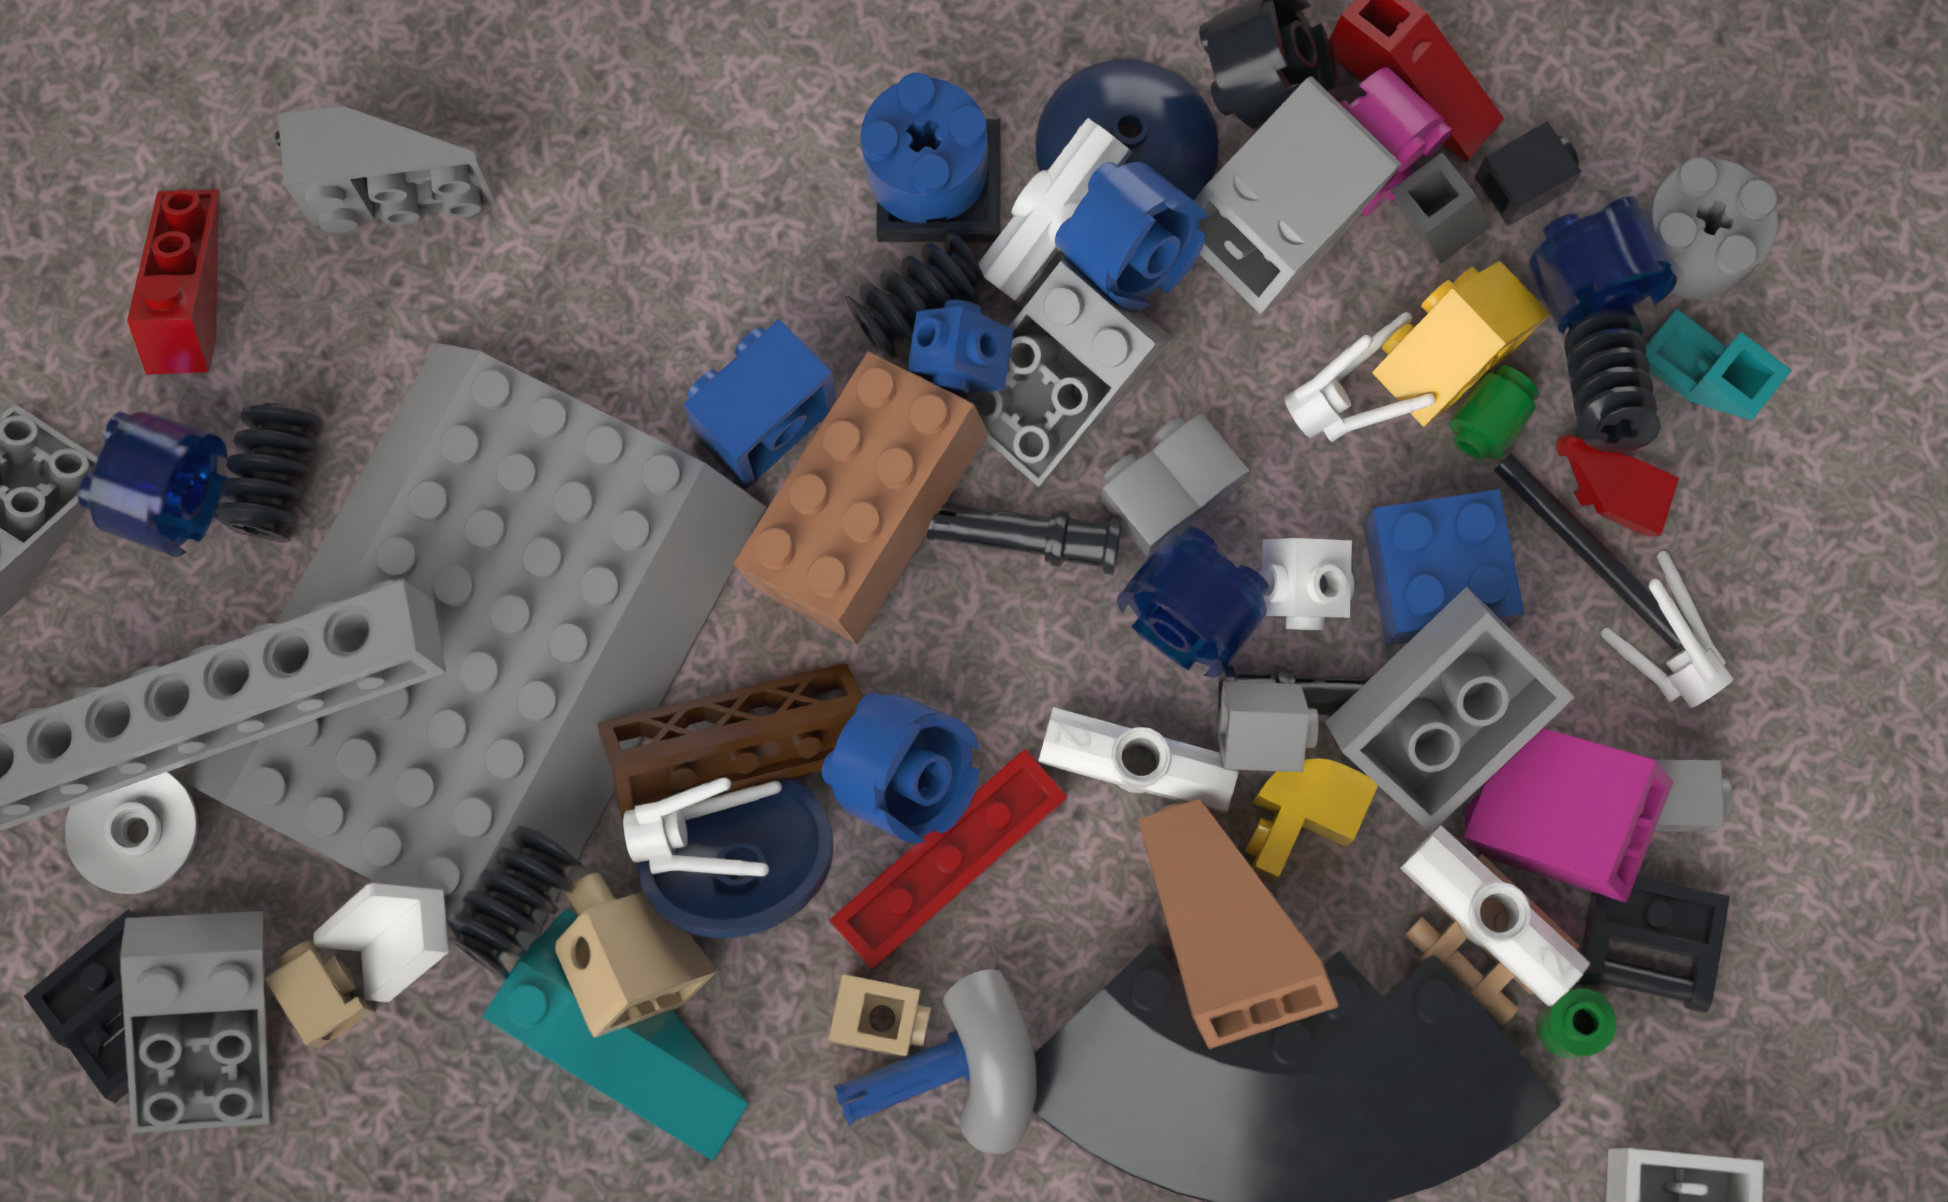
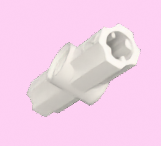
M1087 118L1068 145L1064 147L1062 153L1050 169L1037 173L1018 196L1011 211L1014 217L978 263L984 278L1019 303L1031 286L1042 275L1044 269L1058 251L1063 252L1055 244L1056 233L1062 223L1072 217L1081 200L1089 192L1088 183L1092 174L1107 162H1113L1119 167L1122 166L1132 154L1131 150L1101 126Z
M1053 707L1038 761L1040 764L1117 784L1120 788L1131 793L1146 792L1182 803L1200 798L1208 810L1226 814L1239 773V770L1224 769L1221 753L1164 738L1160 733L1150 728L1136 727L1131 729ZM1143 746L1153 753L1156 759V770L1149 775L1136 776L1124 767L1122 753L1129 747Z
M1441 825L1418 846L1400 867L1405 874L1460 924L1461 931L1469 941L1477 946L1485 947L1547 1006L1553 1005L1562 995L1568 992L1589 966L1590 962L1530 908L1528 899L1521 890L1511 884L1503 883ZM1486 898L1496 899L1507 909L1508 925L1502 933L1491 931L1481 921L1480 906Z

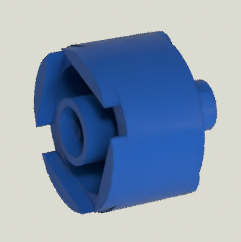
M911 73L904 76L899 83L882 92L867 110L861 128V148L864 167L874 198L886 211L904 221L927 223L926 219H937L947 216L948 220L959 216L976 202L987 181L989 160L986 118L976 101L966 91L945 80L930 78L923 73Z
M1107 162L1092 174L1088 183L1089 192L1081 200L1072 217L1065 220L1059 227L1055 236V244L1063 251L1065 259L1111 300L1127 311H1138L1152 305L1145 297L1158 288H1161L1168 294L1190 271L1204 245L1206 234L1198 229L1199 218L1207 220L1206 212L1199 204L1149 165L1141 162H1132L1119 167L1113 162Z
M876 692L869 693L859 701L855 714L843 728L835 749L826 757L822 768L823 779L826 784L832 786L837 802L847 813L906 842H925L921 838L922 836L934 830L941 834L945 833L959 821L967 810L975 794L979 778V769L971 766V747L979 750L977 738L971 728L961 720L898 694L881 695Z

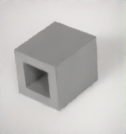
M1223 681L1217 740L1224 769L1303 772L1306 748H1315L1317 744L1318 714L1316 709L1308 708L1301 684Z
M1656 760L1671 778L1673 785L1654 832H1710L1724 826V817L1729 816L1732 808V788L1729 779L1722 778L1721 760Z

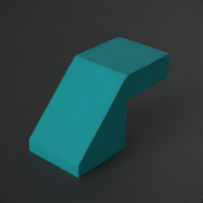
M1678 309L1672 313L1646 346L1647 352L1645 355L1648 357L1650 372L1688 401L1750 421L1755 418L1792 371L1743 332H1740L1728 346H1725Z

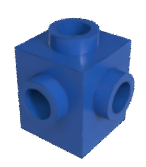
M950 300L944 303V308L917 311L907 371L959 397H966L969 393L1005 390L1014 329L982 315V308L967 301Z

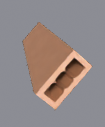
M1200 798L1184 804L1165 806L1157 813L1138 819L1191 1011L1209 1049L1339 1007L1322 961Z

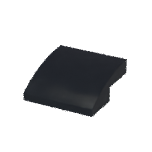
M129 909L24 995V998L57 1044L72 1052L102 1096L113 1103H116L129 1092L125 1030L104 1046V1043L125 1027L120 955L125 918L138 917Z

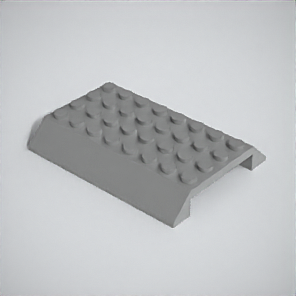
M436 343L276 624L306 615L307 611L317 604L341 602L364 594L375 583L404 579L434 602L446 673L196 761L184 783L379 884L443 890L446 919L451 913L472 917L462 898L468 891L489 895L481 884L479 876L484 869L505 874L495 855L500 848H509L521 852L511 836L517 826L527 827L546 835L567 850L577 860L579 859L615 792L611 768L599 737L597 723L660 708L735 568L733 562L758 525L767 507L705 462L481 351ZM366 636V637L364 638V640L361 642L359 648L364 645V643L366 642L368 636ZM305 659V661L302 663L300 669L304 666L307 659ZM641 736L618 742L621 751L638 747L644 737ZM568 866L565 869V873L568 877L572 872L573 867ZM551 888L548 892L554 902L561 890ZM536 909L532 915L540 927H542L549 913ZM519 931L516 935L525 951L530 948L537 937Z

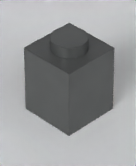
M1440 153L1391 189L1404 217L1440 264L1491 227L1477 195L1443 153Z

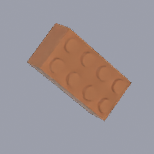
M867 351L733 562L734 566L753 588L858 645L927 534L935 513H940V508L950 497L989 434L975 405Z

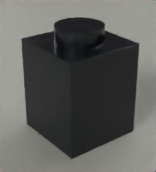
M1546 121L1485 156L1475 178L1506 225L1510 226L1569 192L1582 171L1579 168L1577 152L1571 142L1563 135L1558 136L1550 123Z

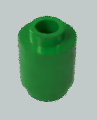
M1499 365L1493 373L1484 374L1449 422V426L1455 434L1453 442L1456 447L1467 456L1478 461H1484L1486 457L1492 459L1502 458L1536 410L1534 401L1539 396L1537 386L1520 371L1505 365Z
M1574 989L1566 992L1551 1006L1543 1003L1537 1014L1536 1030L1541 1043L1552 1054L1566 1059L1586 1057L1603 1051L1611 1043L1616 1031V1016L1610 1003L1599 993L1589 989ZM1577 1011L1582 1014L1586 1023L1584 1035L1577 1032L1573 1026V1016Z

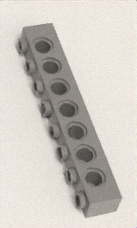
M404 579L378 582L370 586L366 593L341 602L317 604L311 607L306 615L281 624L271 623L254 627L248 632V636L223 645H206L196 648L190 652L187 658L165 666H149L138 669L131 674V678L107 687H92L80 690L73 695V699L49 708H33L20 712L16 715L15 720L0 725V831L446 673L434 602ZM366 636H368L364 645L359 648L361 642L364 640ZM305 659H307L304 666L300 669L302 663L305 661Z

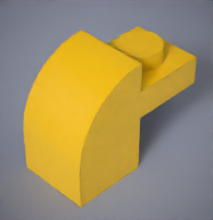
M1304 759L1303 772L1277 771L1268 779L1252 801V804L1275 815L1272 822L1260 817L1245 849L1246 853L1255 857L1251 868L1258 877L1273 883L1279 878L1301 827L1346 847L1354 841L1378 785L1368 775L1328 759Z

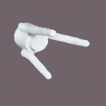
M1402 313L1372 337L1369 335L1362 336L1313 379L1285 396V403L1290 414L1306 436L1313 438L1324 431L1328 439L1333 442L1349 431L1412 413L1413 411L1432 406L1435 403V396L1429 393L1344 418L1343 411L1351 407V402L1339 381L1379 350L1403 325L1408 322L1411 323L1412 315L1410 313Z
M1660 551L1657 559L1683 614L1682 616L1662 583L1658 579L1651 580L1649 582V589L1685 648L1666 662L1672 673L1670 675L1664 673L1610 628L1602 629L1601 637L1615 648L1620 655L1652 680L1669 702L1682 696L1688 706L1693 708L1721 691L1734 679L1724 666L1726 661L1713 645L1670 555L1666 551Z
M720 778L664 800L635 806V809L626 810L623 817V827L629 855L635 863L649 860L652 874L678 870L740 876H765L769 872V867L764 863L675 855L676 848L687 846L686 820L777 794L781 791L782 785L778 781H772L710 798L730 788V780L728 778Z

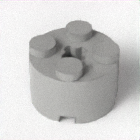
M1691 158L1663 181L1638 219L1635 243L1638 254H1640L1648 270V274L1661 288L1676 296L1687 299L1702 300L1733 290L1764 259L1775 241L1778 227L1776 192L1769 183L1760 180L1755 174L1741 165L1721 159ZM1705 227L1708 228V234L1704 232Z

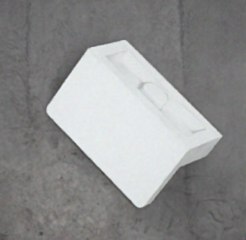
M377 883L367 884L313 933L314 947L361 951L365 1001L390 1002L449 953L443 890Z

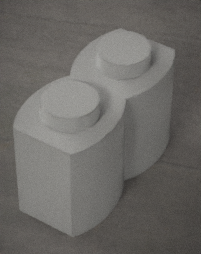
M1202 413L1187 423L1182 417L1172 420L1154 436L1152 441L1157 447L1138 460L1133 454L1125 456L1114 464L1103 477L1108 484L1102 489L1100 501L1114 518L1122 519V528L1147 558L1245 484L1250 470Z

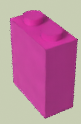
M1542 728L1485 782L1480 796L1474 797L1470 802L1465 815L1466 831L1463 837L1480 854L1494 861L1627 903L1673 781L1654 759Z

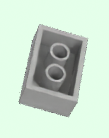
M1466 587L1325 723L1341 751L1429 833H1432L1564 709L1575 696L1556 673Z

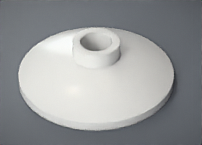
M168 772L72 805L69 808L65 823L66 847L76 869L92 884L120 894L147 892L171 880L184 867L191 856L198 832V818L194 802L183 784ZM144 819L148 824V834L143 841L132 843L128 839L127 829L133 821Z

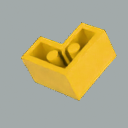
M1501 261L1496 262L1481 272H1478L1472 266L1453 283L1450 280L1444 282L1423 302L1421 307L1428 314L1415 328L1408 322L1384 343L1381 349L1388 356L1377 366L1372 374L1398 401L1429 393L1433 394L1436 401L1432 406L1411 413L1425 427L1447 412L1489 369L1516 351L1551 313Z

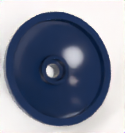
M1118 59L1089 66L1071 76L1053 93L1039 119L1035 142L1039 172L1050 169L1062 153L1064 147L1068 145L1087 118L1101 126L1131 150L1132 154L1123 165L1132 162H1141L1149 165L1193 201L1213 178L1219 149L1218 135L1213 116L1206 102L1184 78L1154 63L1142 60ZM1125 124H1132L1140 130V134L1134 138H1127L1121 135L1118 129Z
M789 778L778 781L781 783L782 789L777 794L686 820L687 846L676 848L675 855L764 863L768 865L769 872L765 876H748L738 880L736 878L739 875L678 870L652 874L649 860L637 862L639 880L647 900L653 909L673 926L695 935L711 938L748 936L773 928L788 920L814 898L826 880L831 868L834 853L833 833L827 813L820 801L802 784Z

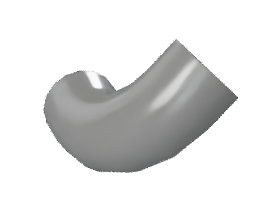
M988 969L970 974L954 984L944 996L943 1004L959 1034L969 1067L970 1092L960 1117L962 1134L972 1146L982 1152L1003 1154L1017 1147L1030 1123L1037 1091L1036 1060L1029 1029L1016 998L1003 974L999 970Z

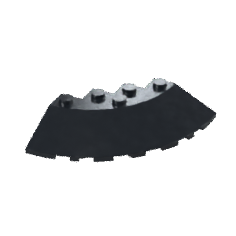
M1151 943L1034 1053L1037 1091L1033 1112L1081 1149L1118 1170L1170 1192L1207 1202H1387L1433 1188L1482 1165L1521 1140L1561 1105L1481 1003L1434 954L1417 963L1394 987L1382 996L1343 953L1338 951L1329 956L1322 964L1339 1007L1209 1049L1193 1017L1182 975Z

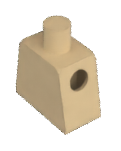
M592 873L573 884L575 889L572 893H565L579 917L556 941L555 951L594 1038L680 1007L688 1002L717 972L713 963L688 932L673 926L653 909L644 891L615 899L600 873Z

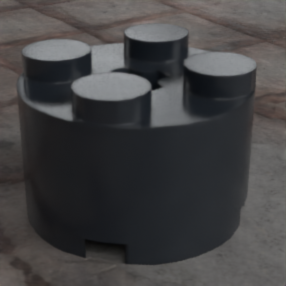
M1248 0L1218 13L1211 20L1200 26V41L1204 50L1209 55L1216 79L1211 84V95L1217 109L1224 116L1235 113L1248 127L1258 130L1308 77L1312 76L1326 91L1336 88L1337 72L1333 50L1322 23L1311 27L1302 10L1312 7L1307 0Z

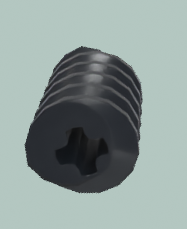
M952 230L945 232L943 235L944 250L934 243H928L923 246L921 251L923 263L913 256H907L902 259L901 270L903 278L891 269L881 272L880 282L882 291L870 282L860 285L861 304L850 296H845L851 313L867 338L876 348L892 360L897 357L894 337L899 335L910 345L912 344L917 311L944 308L946 301L956 300L960 296L978 306L981 304L977 285L985 283L982 270L970 249Z
M1606 309L1587 315L1571 327L1564 341L1579 437L1590 447L1613 453L1629 452L1645 447L1657 438L1661 429L1659 416L1656 414L1658 410L1656 399L1652 394L1654 387L1652 378L1649 375L1648 357L1645 355L1647 349L1645 340L1642 337V324L1633 313L1622 309Z
M276 403L244 407L240 419L250 429L237 431L233 439L235 446L244 453L231 455L226 464L228 470L239 478L225 479L221 482L219 488L222 495L232 502L216 504L212 515L231 530L243 535L280 543H289L291 540L277 532L275 527L276 524L296 523L298 516L284 508L282 502L283 500L303 499L305 492L288 481L290 476L309 475L311 471L310 467L296 459L295 456L297 452H314L318 447L317 443L302 434L303 428H322L325 421L307 411Z
M517 826L511 834L521 852L509 848H500L495 855L505 874L484 869L479 876L481 884L489 895L468 891L462 898L472 917L451 913L446 920L456 939L450 938L455 946L481 966L505 980L508 979L510 973L501 961L500 956L506 953L523 958L527 953L516 937L518 932L522 931L536 936H540L543 932L532 915L536 909L551 914L558 912V906L548 893L551 888L572 893L575 889V886L565 873V869L570 866L587 871L573 855L551 838L536 830Z

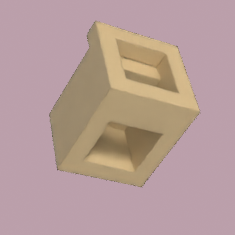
M311 940L293 947L280 956L276 961L280 969L265 978L304 1044L309 1047L321 1048L375 1012L369 1001L358 997L352 1000L349 993L357 988V984L342 960L337 955L327 960L324 953L318 952Z
M842 974L828 1040L834 1044L906 1058L909 1055L911 1044L924 1046L931 1007L919 1005L921 990ZM881 1006L890 1008L895 1014L894 1025L891 1029L884 1032L877 1031L870 1025L872 1011Z

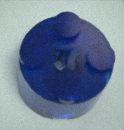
M1634 196L1619 198L1605 206L1602 211L1581 219L1577 214L1572 213L1551 221L1543 229L1546 240L1534 251L1529 260L1531 273L1558 331L1564 334L1567 327L1571 329L1577 321L1587 315L1606 309H1622L1638 317L1633 306L1649 296L1654 306L1671 293L1677 283V276L1645 210L1640 207Z
M121 411L115 413L106 426L104 434L105 445L99 455L95 469L89 471L80 484L78 492L79 504L90 509L92 520L100 531L170 556H181L187 553V551L180 546L188 539L200 542L206 535L214 517L212 515L213 509L221 501L223 495L219 491L220 484L228 477L217 474L218 456L228 460L226 445L217 435L146 411L136 412L131 415Z
M1188 526L1181 535L1170 534L1161 540L1117 597V605L1121 613L1124 612L1128 605L1138 617L1131 627L1141 638L1188 671L1195 662L1209 666L1210 668L1204 676L1215 678L1222 674L1266 616L1267 606L1264 596L1268 593L1270 587L1263 576L1254 569L1244 565L1237 567L1217 552V544L1207 533L1196 527Z

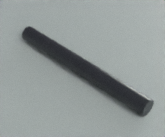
M1512 453L1509 454L1493 471L1673 650L1682 644L1660 609L1652 592Z

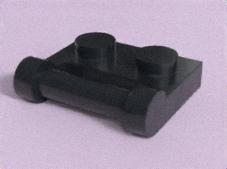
M1641 876L1636 877L1627 903L1592 892L1583 944L1580 950V954L1590 964L1576 984L1596 989L1600 983L1683 1001L1684 1008L1703 1013L1708 1012L1715 991L1730 896ZM1609 939L1693 958L1691 972L1689 976L1606 958Z

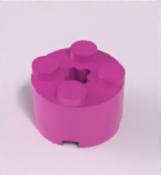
M1388 67L1378 70L1359 85L1367 93L1365 97L1357 98L1350 105L1345 100L1340 103L1402 164L1363 210L1362 214L1365 217L1371 215L1386 198L1394 202L1395 198L1391 189L1414 173L1411 168L1422 155L1427 158L1432 156L1452 133V129L1444 122V118Z

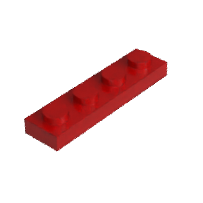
M1024 749L975 792L967 810L952 828L943 834L934 830L923 837L925 842L916 843L830 918L829 922L866 965L874 971L1067 801L1068 796L1027 750Z

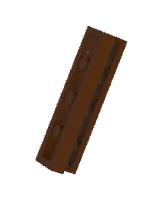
M847 663L597 723L599 737L611 768L616 802L622 820L624 812L635 809V806L658 802L720 778H728L731 786L727 791L710 798L751 786L781 781L822 770L826 757L835 749L843 728L855 714L859 701L864 697ZM840 688L843 697L826 701L811 698L814 694ZM764 706L779 709L776 713L761 717L748 714L752 709ZM703 721L716 724L712 729L700 732L686 729L691 724ZM641 736L653 739L647 745L622 751L618 743Z

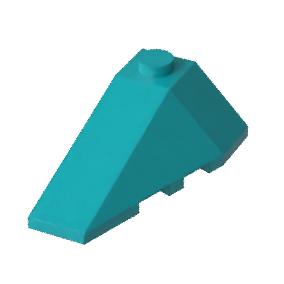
M564 909L526 951V955L523 958H519L511 970L510 976L504 981L481 1017L703 1156L714 1161L749 1103L673 1009L594 1038L555 951L556 941L578 918L573 913Z

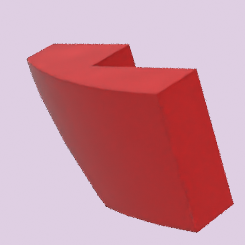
M1571 435L1558 437L1555 447L1559 457L1567 456L1579 486V490L1573 493L1581 507L1594 505L1597 514L1634 532L1649 537L1662 535L1678 485V477L1624 453L1597 450L1588 446L1581 438Z

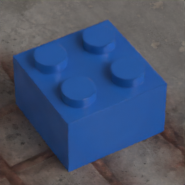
M780 319L776 320L766 330L760 326L747 334L735 349L737 357L719 373L712 369L703 374L691 386L687 393L690 399L683 404L695 438L745 490L827 416L836 402L832 371Z
M1500 489L1373 508L1364 522V533L1386 646L1408 643L1466 587L1509 628L1525 614Z

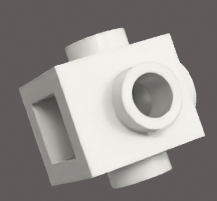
M1311 538L1264 539L1262 569L1260 570L1257 583L1258 593L1261 598V616L1286 617V629L1324 630L1325 618H1350V601L1354 593V577L1351 572L1352 540Z

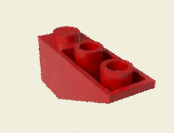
M1354 0L1341 14L1329 39L1335 61L1362 82L1378 70L1385 67L1390 68L1444 118V122L1452 129V133L1443 145L1468 163L1502 123L1504 117L1427 12L1411 0Z
M219 189L157 191L127 318L146 375L209 373L216 341Z

